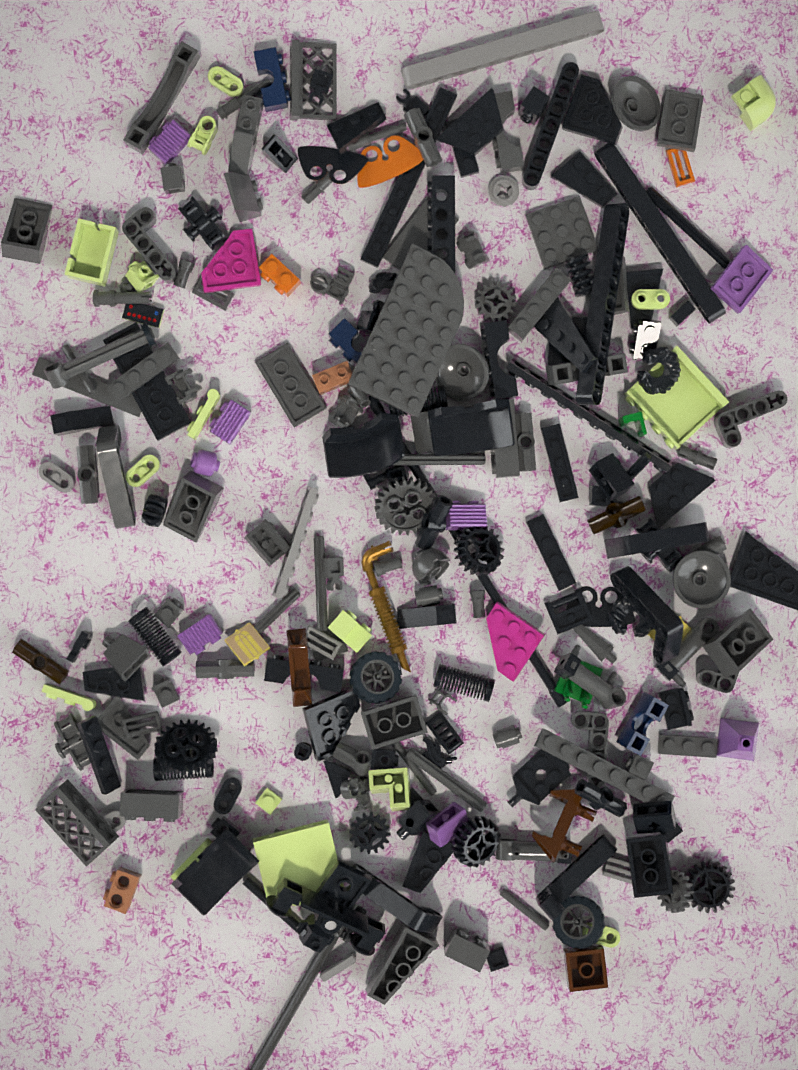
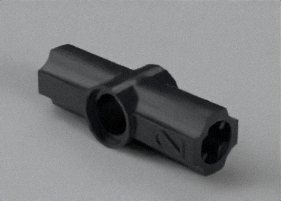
M439 495L429 514H424L421 522L422 529L415 541L417 547L422 550L432 548L438 534L444 532L447 524L446 517L453 505L451 499Z
M584 779L578 781L575 787V794L588 800L594 810L602 808L617 817L624 815L627 810V803L615 797L608 787L598 788Z

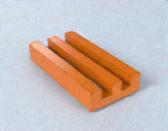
M668 149L665 152L676 188L694 183L695 178L687 152L681 150L689 179L685 177L678 154L680 150ZM671 153H674L682 181L679 180Z

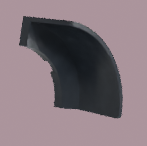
M495 399L473 404L474 406L463 407L462 405L428 410L434 456L474 453L515 445L509 399Z
M380 413L376 418L364 423L362 428L355 429L354 426L329 428L322 436L327 472L330 478H348L371 474L397 463L405 456L399 416L397 414Z
M225 829L197 857L199 861L194 860L171 884L204 916L236 883L259 863V860L228 829Z

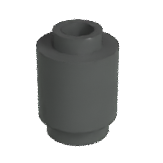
M437 585L419 588L418 591H414L417 606L422 605V607L440 604V600L443 599L442 589H437Z
M514 725L497 730V733L492 734L497 748L502 747L503 749L520 743L519 739L522 738L519 727L515 728Z

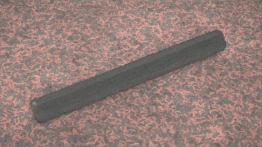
M405 454L401 460L393 465H484L486 457L484 454L448 456Z
M323 536L314 537L318 631L328 630L326 577H324L323 558H325Z
M414 748L408 750L406 758L479 812L485 809L487 803Z

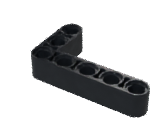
M703 522L606 539L604 543L607 559L707 542L710 539L707 523Z
M630 566L612 573L610 580L613 586L656 630L653 646L655 660L659 664H663L677 657L684 629L681 619Z
M605 834L601 835L537 895L535 899L538 906L551 920L557 918L565 909L562 902L599 869L618 848Z
M356 863L353 864L352 867L372 876L371 883L363 892L365 896L410 928L420 932L434 933L443 918L441 914L431 908L415 904L364 867Z

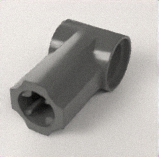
M343 742L336 746L333 753L334 758L352 767L356 775L364 776L368 774L371 764L369 752L365 750L357 751Z

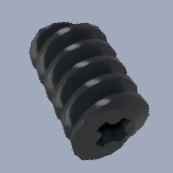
M587 254L575 256L567 260L569 262L566 264V268H572L568 271V275L573 276L570 282L576 283L572 288L573 290H579L575 293V297H583L592 292L593 283H590V281L594 279V276H588L592 269H586V266L590 264V262H584V259L588 257Z

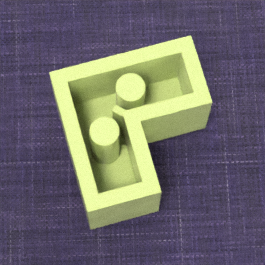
M342 610L328 628L358 653L371 638V629L364 623L358 624L355 621L357 616L350 610L347 612Z
M407 767L369 770V787L372 794L389 793L392 811H405L411 808L410 779Z

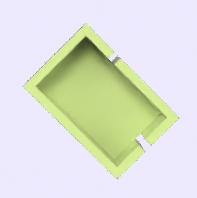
M78 218L70 255L76 258V262L72 258H68L65 275L70 279L106 287L119 234L117 228L100 223L97 225L95 222Z

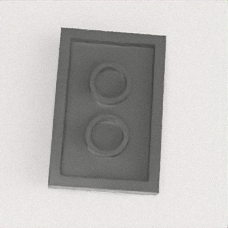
M666 89L656 146L689 152L695 151L704 99L703 95Z

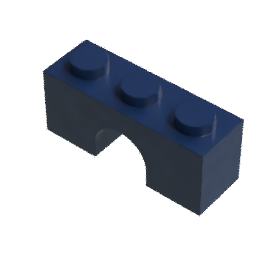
M276 47L253 51L258 75L268 74L274 78L271 86L261 89L265 111L270 112L288 108L287 102L291 100L289 90H284L283 83H287L285 71L281 72L280 65L283 64L281 53H277Z
M344 318L328 333L330 337L328 341L336 349L340 347L343 351V357L348 362L353 361L357 364L362 352L355 351L351 344L358 335V331Z
M643 692L616 742L641 756L650 741L646 736L648 726L653 721L660 722L669 705Z

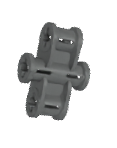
M70 713L65 719L54 722V726L63 740L61 743H55V748L62 759L66 758V755L70 753L75 765L82 771L85 766L90 764V760L81 739L82 737L77 726L78 722L74 715Z

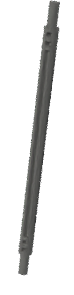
M344 926L334 933L335 939L333 942L315 955L250 1070L264 1069L343 932Z

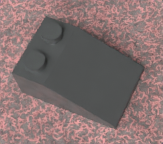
M224 173L239 221L243 222L262 216L260 210H263V205L260 198L256 199L255 192L258 189L255 180L251 181L249 175Z
M14 198L1 241L2 257L37 264L41 263L52 205Z
M190 470L182 477L163 526L197 543L218 504L224 487Z
M750 608L715 634L702 647L723 675L728 677L739 673L773 638Z

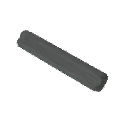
M295 588L292 589L254 626L255 629L262 633L301 594Z

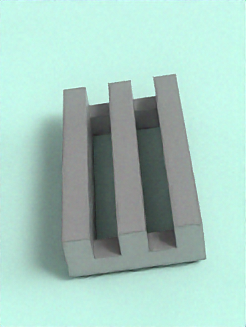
M308 625L306 629L307 637L332 650L333 653L330 654L308 641L307 646L334 660L343 643L322 631H318L311 625ZM310 630L337 645L336 648L310 634Z
M610 857L606 861L602 875L632 884V879L608 872V869L631 876L630 871L610 865V862L630 867L629 862Z
M354 952L321 971L320 978L322 981L329 980L356 962Z

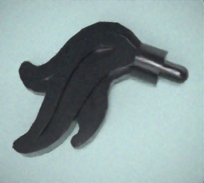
M423 738L428 751L423 752L422 755L439 768H443L447 764H451L452 761L457 760V757H443L441 755V747L437 741L433 743L430 739Z

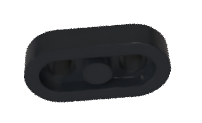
M230 777L223 783L214 801V809L217 813L227 814L232 810L242 790V783L238 778ZM231 783H234L236 785L235 790H231L229 788V785ZM221 801H226L227 807H222Z

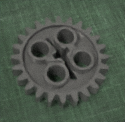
M403 476L400 482L397 478H395L394 484L388 481L389 487L382 486L383 493L378 492L379 499H375L376 506H374V509L377 512L376 518L379 519L380 525L384 524L385 530L391 527V533L398 530L399 535L403 531H406V534L409 535L410 530H412L416 534L417 528L422 529L421 522L424 514H429L435 502V493H432V488L428 487L426 482L421 484L420 478L414 482L412 476L409 478V481H406ZM411 493H415L414 496H408Z

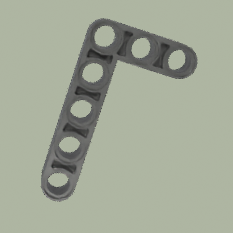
M119 425L99 428L96 449L115 528L119 529L135 526V516L120 456L122 441Z

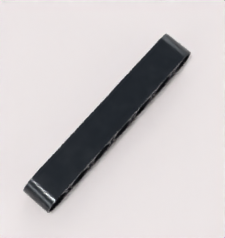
M574 62L566 63L560 73L523 176L522 184L527 190H535L540 183L579 74V67ZM572 70L575 75L567 76L565 71ZM559 88H566L568 93L561 94ZM554 105H559L562 108V111L555 112L552 109V107ZM553 123L556 128L554 130L547 129L546 124ZM543 140L547 141L549 143V147L543 148L540 146L539 142ZM539 158L543 164L536 166L533 160ZM528 176H533L536 178L537 182L534 184H530L527 182L526 178Z

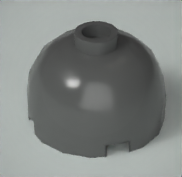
M435 548L419 550L414 556L412 571L416 580L422 586L431 584L429 580L433 577L437 580L443 575L450 565L447 562L450 559L441 550Z

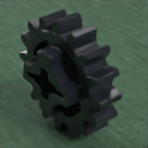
M373 811L370 812L369 816L363 812V818L356 816L357 823L352 822L351 825L354 829L349 830V833L354 834L350 838V841H356L354 847L360 846V852L367 849L368 854H370L371 850L378 853V847L385 849L383 843H389L386 836H391V832L386 831L390 828V824H384L386 818L379 819L380 813L376 817L373 816ZM367 821V825L363 828H358L361 823ZM374 821L378 822L382 829H378L374 825ZM370 824L372 825V831L376 832V834H372L371 841H369L368 834L365 833L368 831ZM358 836L363 837L366 841V844L362 843L359 840ZM382 837L377 844L373 845L375 839Z

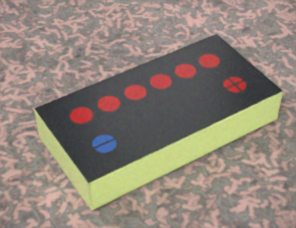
M125 304L122 319L144 324L146 321L148 326L160 329L164 309L146 304Z

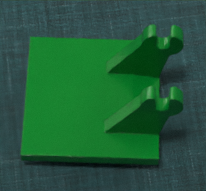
M581 660L583 666L597 676H601L603 669ZM559 677L554 690L564 696V701L569 702L570 698L580 701L581 707L584 709L588 708L587 704L590 705L593 697L568 678L563 679Z

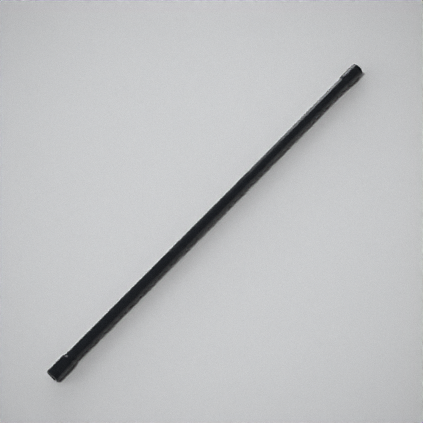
M369 396L371 401L369 406L376 416L380 413H386L381 402ZM403 441L405 454H411L410 450ZM408 465L416 480L420 478L421 484L426 482L427 486L432 488V493H435L437 498V493L420 466ZM448 530L455 541L458 540L457 535L461 533L460 530ZM488 575L477 576L493 603L499 602L507 607ZM534 651L529 660L559 708L566 704L567 701H564L562 694L554 691L556 684Z

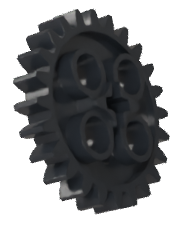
M190 719L187 720V723H183L180 720L179 725L172 722L173 727L166 725V732L160 731V736L156 737L157 742L154 743V752L157 762L161 763V768L166 767L167 772L173 769L174 775L181 771L182 776L185 775V772H189L191 776L193 770L200 773V767L207 769L206 763L212 764V758H216L215 752H218L217 738H215V733L211 732L210 727L205 728V723L198 725V720L191 724Z

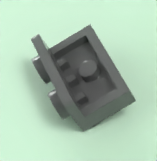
M266 519L244 537L269 567L290 549L288 541L280 536L275 526Z

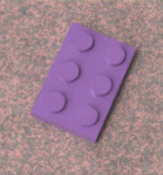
M744 245L710 289L738 314L746 307L773 272V269L748 245Z

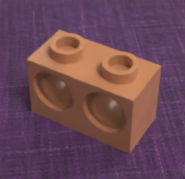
M348 361L316 373L312 377L319 394L323 395L346 385L352 375V371Z
M123 867L113 871L110 882L113 883L111 888L106 890L103 900H105L104 906L126 914L129 911L142 875ZM121 876H126L129 879L128 885H123L120 882ZM113 895H120L122 903H116L113 900Z

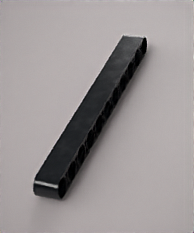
M607 143L596 150L594 155L704 319L711 324L726 314L724 306L710 289V285L616 146Z
M626 203L607 204L604 208L584 338L596 355L597 360L586 373L579 371L576 401L581 406L599 405L602 399L629 220V207Z

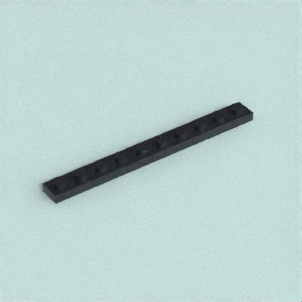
M441 87L425 118L427 126L432 131L435 144L437 142L436 138L440 135L457 98V94ZM424 135L418 136L421 140H427V137ZM424 160L412 169L399 175L360 259L361 261L376 268L379 267L425 168Z
M512 359L506 367L512 376L525 380V384L531 388L536 387L546 398H553L563 409L568 408L573 411V415L577 418L587 420L592 428L596 430L601 429L611 440L616 439L621 442L622 447L629 451L632 449L638 453L637 456L639 458L644 452H647L652 456L650 462L653 463L657 470L662 472L664 470L668 473L672 467L673 461L588 406L578 405L574 397L555 385H548L546 379L515 359Z

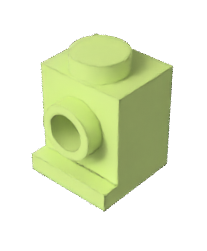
M134 261L129 265V271L125 275L137 292H143L152 287L160 277L158 274L155 275L145 261L141 263Z

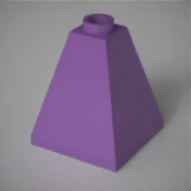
M720 718L717 756L754 761L759 723Z

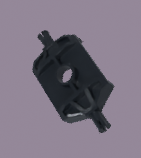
M540 749L512 775L516 795L507 802L512 808L523 799L540 805V802L551 791L559 786L567 777L571 776L568 764ZM544 770L546 772L545 779H536V772Z

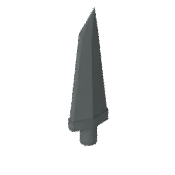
M583 625L572 628L601 662L605 658L612 664L617 660L611 653L614 648L611 644L609 645Z

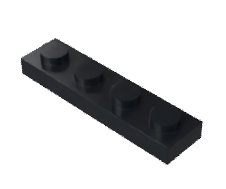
M560 423L541 428L559 503L579 498Z
M544 514L527 521L526 524L558 591L575 584L576 581Z
M91 716L77 723L100 791L103 795H107L121 787L97 716Z

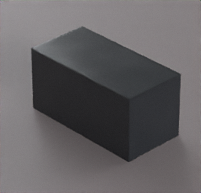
M687 301L669 319L677 327L696 308Z

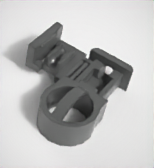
M341 266L338 267L337 272L339 274L336 278H333V283L332 279L324 274L318 273L313 275L310 280L312 290L323 296L327 294L340 301L339 305L344 303L345 297L349 294L348 287L355 276L352 272ZM317 277L324 278L327 284L317 279ZM313 281L323 286L324 289L316 290L312 284Z
M368 774L360 776V779L344 780L341 783L340 790L343 798H357L356 800L359 801L357 804L359 806L354 808V812L371 807L367 792L370 791Z

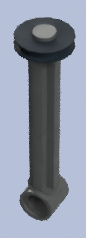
M146 321L144 324L140 323L142 327L140 330L67 363H53L44 369V373L52 388H60L70 381L69 378L147 343L151 348L154 344L157 346L151 327L149 328Z

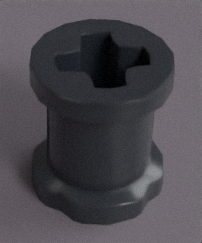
M306 742L297 744L294 756L301 761L309 759L312 754L310 744ZM300 747H303V749H308V751L306 752V756H303V754L298 753L300 751Z

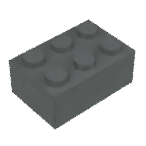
M416 694L361 711L372 750L428 733Z
M125 789L120 794L119 816L125 817V820H136V818L144 817V821H156L157 818H164V822H175L183 814L184 791Z

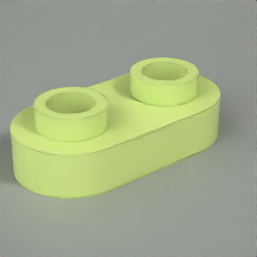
M219 66L209 70L208 80L212 86L230 97H238L242 94L243 83L238 77ZM220 75L221 79L215 80V76ZM236 85L237 89L231 90V86Z
M640 289L631 296V304L639 310H661L667 307L670 302V295L662 289ZM638 296H643L645 301L640 302ZM662 296L664 298V301L659 302L657 300V297Z
M153 455L144 456L126 473L127 483L133 487L142 486L159 470L160 462L158 458ZM152 461L154 463L153 468H148V462ZM135 474L140 476L138 481L133 480Z
M592 922L585 923L592 927ZM605 925L603 935L595 944L613 948L619 944L620 934L615 928ZM584 926L582 931L583 935H586L589 929ZM609 933L613 934V938L610 940L606 938Z

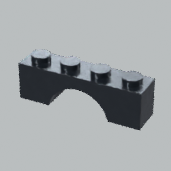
M507 320L484 323L480 333L481 339L486 342V348H483L484 358L489 361V378L492 381V385L489 386L490 396L494 397V400L517 398L516 377L506 374L500 368L497 361L498 350L510 339Z
M272 654V658H267L264 681L283 684L290 676L289 660H284V656ZM310 660V673L319 681L321 690L341 692L344 669L340 668L341 665L329 663V666H323L320 661Z

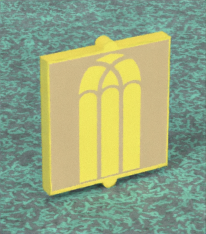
M250 622L241 629H236L234 634L224 640L244 667L253 660L259 659L260 655L270 649L269 645Z

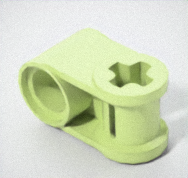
M204 116L200 119L188 141L187 147H193L201 151L203 155L207 154L218 132V125L214 118ZM211 122L213 123V128L205 130L204 125Z

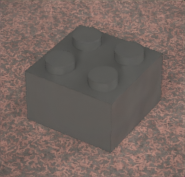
M453 927L444 946V954L467 967L481 972L490 953V948L485 938L476 935V937L471 936L469 931L462 927L458 929Z

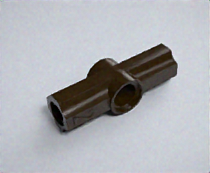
M637 496L622 504L611 503L606 507L605 512L588 519L587 522L592 533L595 535L612 526L615 528L623 527L629 518L646 511V508L640 496Z
M20 639L13 648V654L31 665L34 670L40 671L59 685H61L69 673L68 669L24 639ZM39 656L45 660L43 667L37 665V658Z

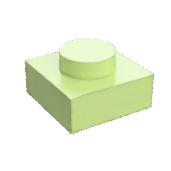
M267 787L255 804L271 815L282 798Z

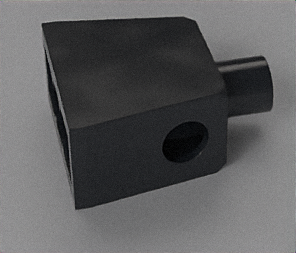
M418 800L399 820L402 827L396 832L402 840H405L409 835H419L427 828L426 822L432 820L440 811L430 800Z

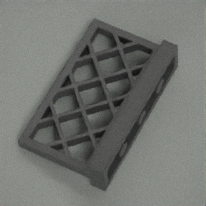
M300 40L291 41L290 120L336 121L337 44L300 42ZM303 48H310L315 54L308 60L303 55ZM323 49H332V57L328 60L320 54ZM316 56L324 62L319 70H322L327 65L333 74L332 84L330 85L332 94L328 98L323 95L324 102L319 107L312 101L311 103L308 102L309 97L303 93V87L307 83L310 85V80L313 77L312 75L308 79L303 74V68L308 64L314 71L316 67L311 61ZM307 102L315 109L311 114H303V106ZM327 103L332 108V115H324L320 108Z
M68 779L35 809L86 867L120 837ZM56 795L63 801V804L56 803ZM43 807H52V815L47 814ZM57 808L64 809V817L57 816ZM69 810L75 814L76 819L69 818ZM57 820L65 822V829H61L58 826ZM69 822L77 823V831L70 830ZM81 824L89 830V833L82 832ZM70 835L77 836L78 843H74L70 839ZM82 837L90 838V845L83 844ZM94 839H97L103 847L95 846ZM83 849L90 850V859L83 854Z

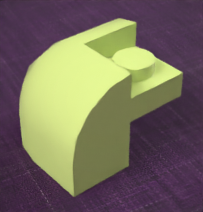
M762 75L751 80L746 86L731 96L742 111L739 117L750 132L765 122L774 112L776 106L774 92Z

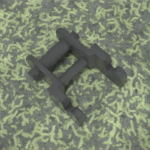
M435 688L436 693L432 699L428 698L429 704H435L438 706L437 709L448 715L446 711L440 708L442 702L447 697L455 702L457 699L448 693L446 695L443 694L440 688L438 690ZM441 694L443 696L439 703H436L435 700Z

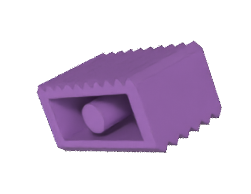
M173 119L171 123L168 121L162 127V132L159 136H154L150 140L148 148L151 153L166 165L171 163L188 144L191 134Z
M230 399L229 403L225 401L220 408L222 413L219 418L215 417L209 425L211 427L210 432L231 445L251 415L250 411Z
M452 501L453 505L446 517V530H463L464 528L469 529L474 526L487 527L485 504H479V501H469L467 504H461V501Z
M208 614L177 636L189 654L195 653L197 656L206 650L204 647L206 644L211 642L213 645L222 639L220 635L223 631L213 616Z
M452 802V804L446 806V809L435 815L432 820L426 822L431 841L442 847L454 838L453 833H457V827L462 826V821L467 822L468 820L466 810L456 802Z

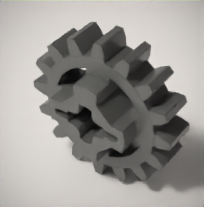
M491 281L490 287L484 284V291L478 290L477 293L480 297H475V301L479 302V304L475 305V308L481 309L478 315L484 314L485 321L488 318H491V322H494L495 319L502 321V317L507 320L509 318L508 313H514L511 307H516V303L512 302L516 299V296H511L513 289H506L508 284L502 287L500 286V281L497 282V285H494ZM494 290V293L492 295L485 296L486 293ZM501 292L507 296L508 300L503 298ZM497 298L500 303L497 306H493V302L490 301ZM483 304L488 306V308L491 310L490 313L486 311ZM501 308H507L503 313L497 314Z
M671 870L673 894L660 895L657 899L662 900L661 907L666 906V911H671V913L684 912L685 908L690 907L688 902L693 901L692 897H690V894L694 893V891L690 890L693 884L688 883L689 876H684L683 871Z

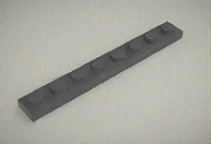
M544 728L541 729L534 744L535 747L644 803L673 802L675 797Z

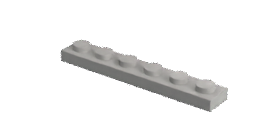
M307 487L289 542L290 549L285 554L272 594L274 597L282 599L283 595L286 596L288 593L289 585L287 583L289 577L292 578L295 572L293 564L295 559L298 560L300 556V543L306 538L307 530H305V527L312 519L313 504L316 505L319 494H317L318 489Z

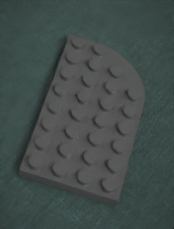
M414 244L410 246L347 385L415 418H418L462 322L464 313V298L461 285L453 270L444 260Z

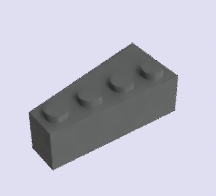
M402 923L365 989L367 996L385 1005L400 989L406 979L413 975L418 966L424 963L429 954L436 950L439 946L437 940Z

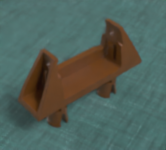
M306 628L287 630L293 707L309 706L312 704Z
M575 789L551 791L550 797L556 798L565 804L553 831V836L550 838L533 831L532 837L551 862L554 863L561 850L571 853L576 857L579 856L580 852L577 850L581 851L582 845L568 840L566 834L574 816L578 815L593 823L595 818L593 816H596L597 811L582 805V797L575 794Z

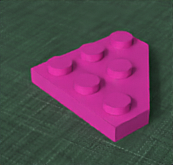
M252 229L233 231L214 255L213 259L201 273L204 293L261 286Z
M497 602L486 618L497 671L514 682L545 636V633Z

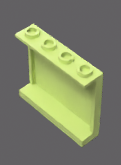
M678 346L671 351L675 352L680 359L681 372L678 382H675L671 390L666 391L665 394H648L637 381L624 393L627 403L632 407L635 405L639 412H642L643 419L645 421L648 420L652 424V430L658 435L661 434L665 438V444L670 449L674 448L675 450L680 448L687 439L729 403L723 394ZM657 363L648 372L653 377H659L663 374L664 367L661 363Z
M327 819L252 839L256 856L259 860L258 865L266 898L269 895L277 896V887L284 877L316 892L338 861Z

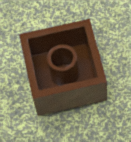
M591 945L588 948L563 949L569 992L608 988L605 953L602 945Z

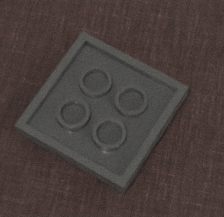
M580 196L525 215L543 269L568 262V259L575 256L588 255L598 251Z

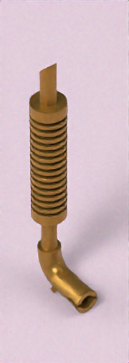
M390 541L374 547L372 545L364 553L361 561L363 572H366L372 587V591L368 593L372 597L371 601H374L372 604H375V611H378L376 614L379 615L378 619H381L379 622H382L380 625L383 626L382 630H385L383 633H386L385 637L387 636L386 640L389 641L387 643L390 644L391 654H397L401 667L411 672L404 654V650L408 648L406 643H403L405 640H402L401 630H398V622H395L397 619H394L396 616L393 615L394 611H391L393 608H390V601H387L389 598L386 597L387 593H384L386 592L385 587H379L373 571V561L378 560L380 556L394 552L393 547L385 549L392 545Z

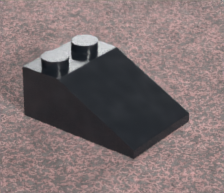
M667 834L628 837L626 844L634 898L673 894Z

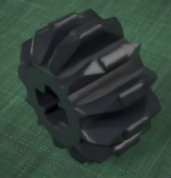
M149 495L144 505L141 518L142 523L151 527H159L166 512L167 499L159 495Z

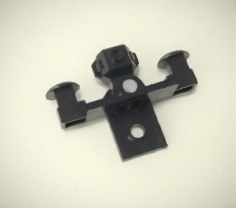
M339 860L316 892L284 877L277 887V896L269 895L266 898L268 909L278 917H289L292 913V904L298 906L300 903L301 907L315 913H311L305 920H301L297 926V932L302 945L316 952H321L327 945H330L335 939L334 933L338 932L342 926L357 932L351 935L350 943L358 953L365 956H371L375 953V944L379 943L386 934L384 923L352 909L371 883L372 876ZM343 882H348L350 884L347 887L340 886V884Z

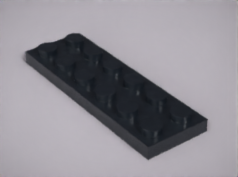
M135 322L105 338L103 342L107 345L140 330V327ZM147 343L113 360L121 375H123L152 354L153 351ZM164 371L132 393L157 441L191 423L183 406L179 405L176 399L177 395L171 384L168 385L166 382Z

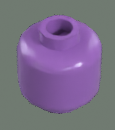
M200 449L197 453L194 452L190 467L193 468L196 474L210 477L214 471L218 472L220 461L217 460L216 453Z

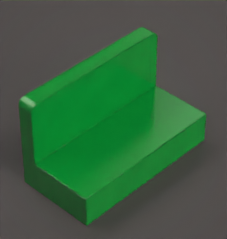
M641 411L622 416L618 419L620 427L635 423L638 438L647 434Z

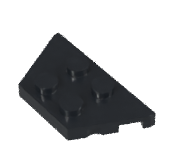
M491 88L436 139L441 143L476 156L504 130L494 90Z
M680 463L672 466L668 473L665 472L647 487L658 527L660 528L716 480Z

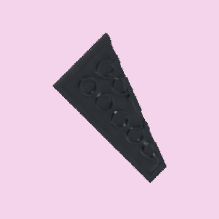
M745 531L730 573V587L798 611V571Z

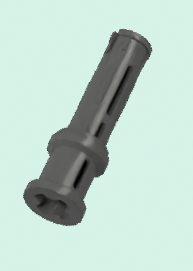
M94 290L93 304L95 307L100 305L115 307L117 304L152 303V300H150L152 298L151 292H116L115 290H110L109 292Z

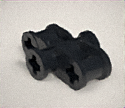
M192 196L187 204L178 208L185 219L191 224L187 228L184 227L183 231L192 242L200 235L213 251L215 246L222 240H227V237L215 224L218 219H222V216L213 205L205 212Z
M651 518L640 529H635L637 534L660 530ZM675 547L656 550L651 554L650 552L641 553L650 564L657 557L669 573L672 572V569L683 558Z

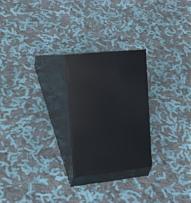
M275 134L262 147L263 155L284 173H287L298 160Z
M325 759L323 762L335 798H338L341 794V783L344 780H348L352 770L330 759Z

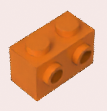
M273 254L259 267L260 276L267 282L271 281L275 285L274 289L281 295L285 294L289 297L301 284L300 279Z

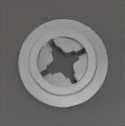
M500 176L491 182L489 196L496 205L506 207L512 205L518 198L519 186L511 177ZM500 186L503 189L510 188L507 191V197L504 194L497 196L501 191Z

